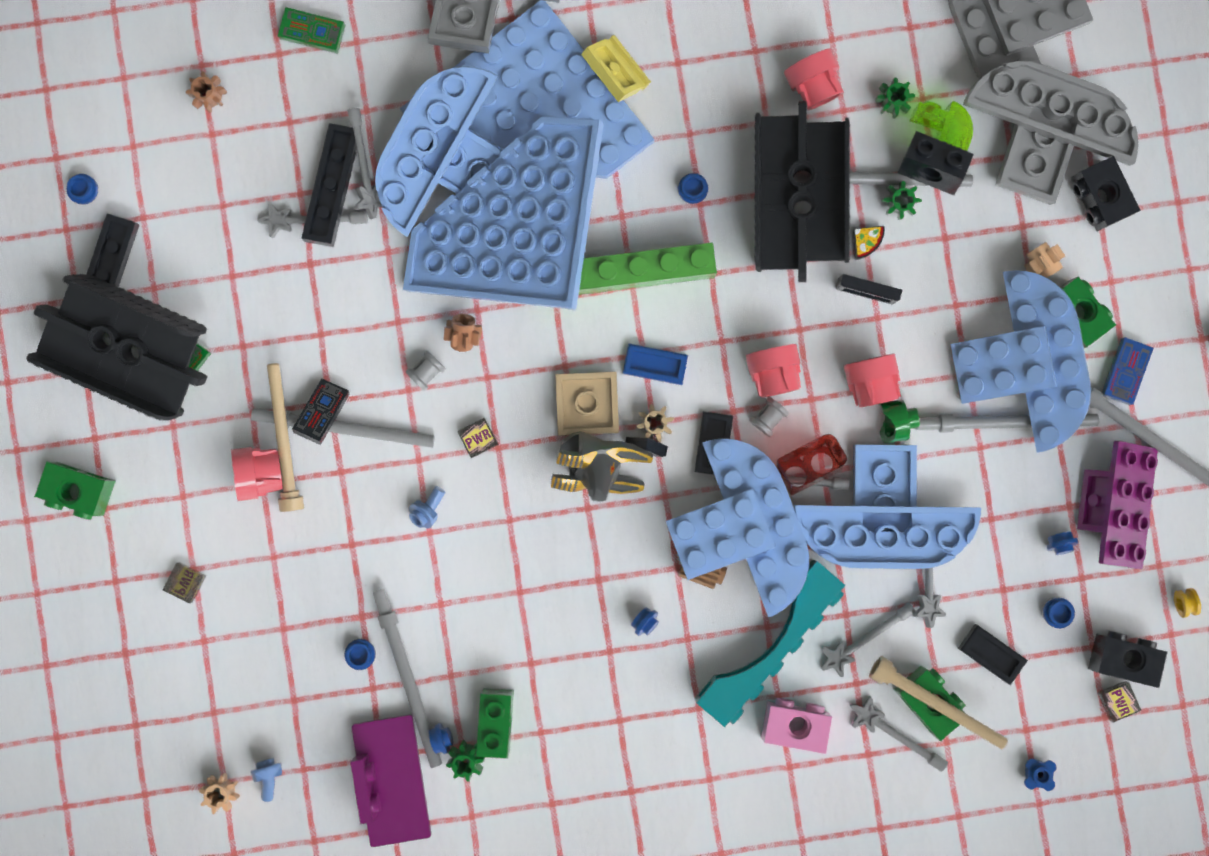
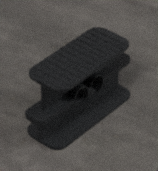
M798 101V115L761 117L760 113H756L754 148V261L756 270L761 272L762 270L798 269V281L806 282L807 261L849 262V117H845V121L807 123L806 101ZM805 170L811 174L810 180L806 183L796 182L794 176L798 171ZM799 201H807L811 205V209L806 214H798L794 210L795 204Z
M85 274L64 276L63 282L68 284L60 309L50 305H39L35 308L33 314L47 320L37 351L29 353L26 358L27 361L36 367L43 368L45 371L52 372L54 375L61 376L65 380H70L74 384H79L83 388H88L92 392L99 393L101 396L126 405L130 409L144 413L148 417H153L160 421H169L182 416L184 409L181 405L189 384L193 386L204 385L208 377L206 374L188 367L199 336L206 334L207 328L195 320L188 319L186 316L179 315L177 312L170 311L168 308L161 307L159 304L152 303L150 300L143 299L141 296L134 295L132 292L125 291V289L116 287V285L107 283V281L98 279L95 276ZM105 332L109 334L111 339L109 346L103 338ZM133 344L139 350L138 359L132 354L131 348Z

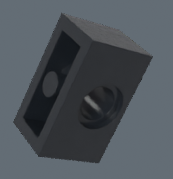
M916 131L897 173L955 195L965 178L974 153Z
M1114 156L1088 167L1071 177L1073 192L1077 198L1082 200L1086 208V219L1091 226L1095 227L1097 232L1141 211ZM1098 189L1106 192L1107 202L1099 198Z
M1109 630L1107 636L1096 633L1088 666L1089 670L1156 688L1160 687L1167 652L1156 649L1157 642L1138 638L1136 644L1126 641L1127 635ZM1131 650L1133 655L1132 661L1125 665L1123 661L1124 654Z

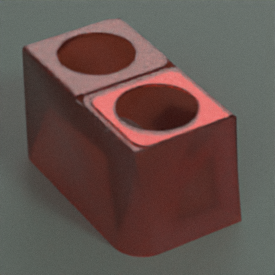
M826 434L780 457L777 460V469L788 492L793 496L842 471L847 461V456L837 439L833 435ZM824 453L832 459L833 466L828 473L820 474L812 468L811 460L816 454ZM800 467L804 470L806 481L802 486L796 487L791 484L785 474L789 468Z

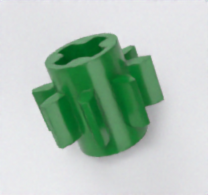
M894 77L890 86L882 83L879 89L883 94L878 95L875 99V102L881 103V114L885 112L892 113V117L895 119L899 115L900 109L904 113H908L911 107L907 102L915 98V94L909 93V82L905 84L898 83L897 77ZM895 94L898 95L899 99L895 102L890 99Z
M905 181L899 183L898 190L891 185L888 186L889 197L881 199V202L888 203L889 209L886 211V214L896 212L898 220L904 218V211H907L910 215H915L914 204L922 202V199L916 198L914 194L917 186L910 189L905 188ZM901 193L903 198L908 199V203L902 205V208L900 203L895 202V197L900 196Z
M462 740L459 749L454 746L451 747L448 754L452 758L448 760L446 767L452 768L454 779L461 777L469 782L473 772L477 775L482 773L483 766L480 763L484 762L486 757H476L477 743L472 745ZM465 758L469 760L467 763L463 762Z

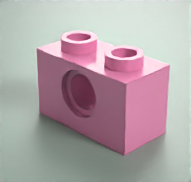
M776 698V702L767 701L761 738L764 743L826 754L832 716L824 711L825 707L821 705L806 703V708L794 706V701ZM795 717L804 718V726L799 731L789 729L790 721Z

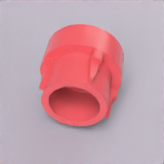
M831 48L814 53L784 71L791 90L797 91L803 101H806L807 110L818 108L844 93L836 73L840 67Z
M797 344L769 348L745 355L749 375H751L752 382H755L758 395L761 398L784 394L801 388L799 377L801 362Z
M895 353L843 365L847 385L850 392H853L856 406L866 407L893 401L901 397L898 383L900 376Z
M252 447L231 449L238 501L259 499V496H265L266 493L283 489L278 450H260V448L252 449Z

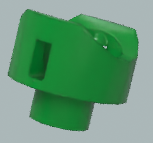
M902 399L879 404L885 415V420L879 431L882 441L890 443L909 440L910 429L919 428L920 426L917 409H907Z

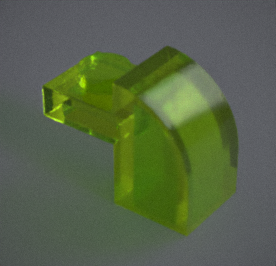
M952 101L945 110H942V107L934 102L918 103L913 109L909 121L936 130V139L968 151L973 137V122L968 111L962 105Z

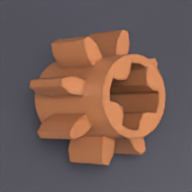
M202 71L201 77L189 79L192 84L191 89H188L186 94L189 97L195 98L192 101V105L195 108L199 109L204 105L205 109L210 113L212 112V107L224 105L221 99L222 95L227 93V90L222 86H218L221 79L217 75L209 79L208 75Z
M457 314L453 316L452 320H447L443 339L444 341H451L450 346L456 351H470L473 345H479L482 325H475V318L471 315Z

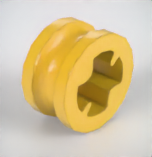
M1187 588L1185 593L1182 590L1174 592V604L1182 618L1188 617L1190 613L1194 616L1201 613L1200 598L1194 588Z

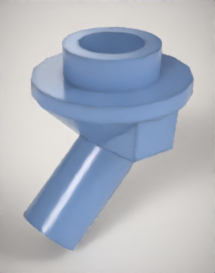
M435 486L426 503L417 500L409 506V518L414 525L419 528H431L438 519L435 509L446 493L442 488Z
M274 758L255 763L256 769L250 771L254 782L262 781L261 799L264 802L273 800L274 777L282 775L281 763L275 764Z

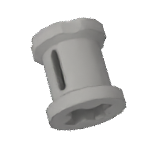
M429 351L424 352L425 357L413 369L406 371V374L424 391L428 388L427 384L439 372L443 373L446 370Z
M768 397L766 399L767 404L756 417H751L749 421L766 436L771 437L774 427L783 417H787L789 412L776 400Z

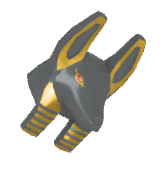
M582 431L575 432L562 440L556 459V464L568 466L569 475L553 474L550 483L551 488L568 492L587 489L592 501L599 502L606 501L608 493L625 494L640 492L644 490V482L620 475L621 462L652 463L653 454L634 444L622 441H603Z

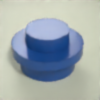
M697 173L685 175L678 185L679 196L686 203H700L706 198L708 193L706 179Z
M77 174L70 178L67 183V195L77 204H89L97 197L98 185L89 175Z
M1072 532L1058 533L1047 538L1049 545L1046 547L1048 551H1054L1055 555H1063L1074 551L1073 546L1078 544V539L1073 537Z
M1059 597L1052 598L1043 608V617L1048 625L1061 629L1073 622L1075 610L1068 600Z
M645 607L635 617L631 626L635 629L637 636H641L643 633L648 636L659 623L656 619L658 616L656 610L651 611Z
M356 639L347 645L344 657L346 663L351 668L364 670L373 664L376 652L374 646L369 641Z
M438 723L435 725V728L429 730V740L433 751L436 754L440 752L443 754L449 753L450 746L454 744L449 727L444 728L442 723Z

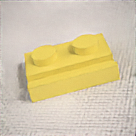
M615 35L611 36L608 40L604 39L588 46L581 54L618 102L636 94L641 89H646L651 83Z

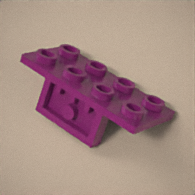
M1114 441L1110 471L1084 469L1077 529L1102 533L1098 560L1100 564L1143 569L1146 557L1147 533L1150 526L1151 502L1154 495L1155 470L1158 464V450L1155 448L1123 441Z
M409 714L353 724L351 728L356 756L350 763L360 824L367 823L370 846L378 847L430 838L432 832L413 715Z

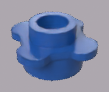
M1029 759L1025 764V786L1030 790L1035 788H1044L1046 791L1053 790L1055 788L1053 774L1057 769L1056 764L1051 760L1042 762ZM1039 772L1043 773L1041 778L1038 777Z

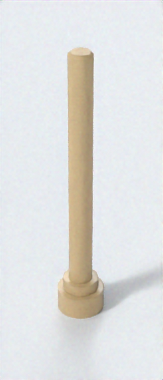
M273 363L267 365L283 486V492H280L281 498L278 499L279 511H296L304 509L303 496L299 495V490L295 488L280 365Z
M880 656L873 664L869 673L871 679L880 684L883 682L886 684L892 683L1000 749L1006 747L1008 743L1006 737L896 672L897 668L893 666V662Z

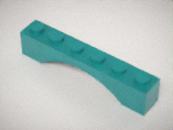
M812 559L809 563L805 583L798 596L791 603L788 618L774 643L760 657L746 666L728 673L714 675L694 698L696 703L723 727H726L729 722L734 724L742 716L744 704L749 699L755 700L763 691L764 686L762 683L769 675L774 677L784 665L782 662L783 658L789 652L793 654L800 648L804 642V639L801 637L809 628L814 630L824 618L822 615L823 611L829 605L833 607L844 595L841 590L846 585L822 564Z

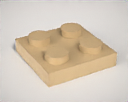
M617 372L555 374L558 436H566L579 431L588 434L619 433Z

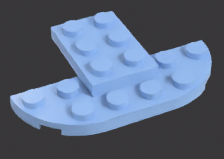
M469 66L444 70L432 76L421 85L400 119L379 159L375 186L383 207L381 208L389 222L406 237L410 235L438 183L457 194L468 185L467 181L484 166L488 167L500 157L499 153L503 150L501 147L469 129L498 78V75Z
M1020 270L1004 271L1003 276L1014 332L951 344L961 403L1026 393L1036 452L1039 453L1052 449L1069 439L1080 427L1087 415L1091 400V383L1081 329L1074 304L1061 287L1050 279L1033 272Z
M715 439L702 442L723 500L666 521L686 578L690 580L746 559L769 618L789 606L798 596L805 583L809 568V551L804 533L780 472L767 455L758 448L739 440Z
M853 445V506L794 505L795 513L808 546L825 560L848 568L927 569L943 565L954 559L967 544H970L977 531L981 517V507H917V445Z

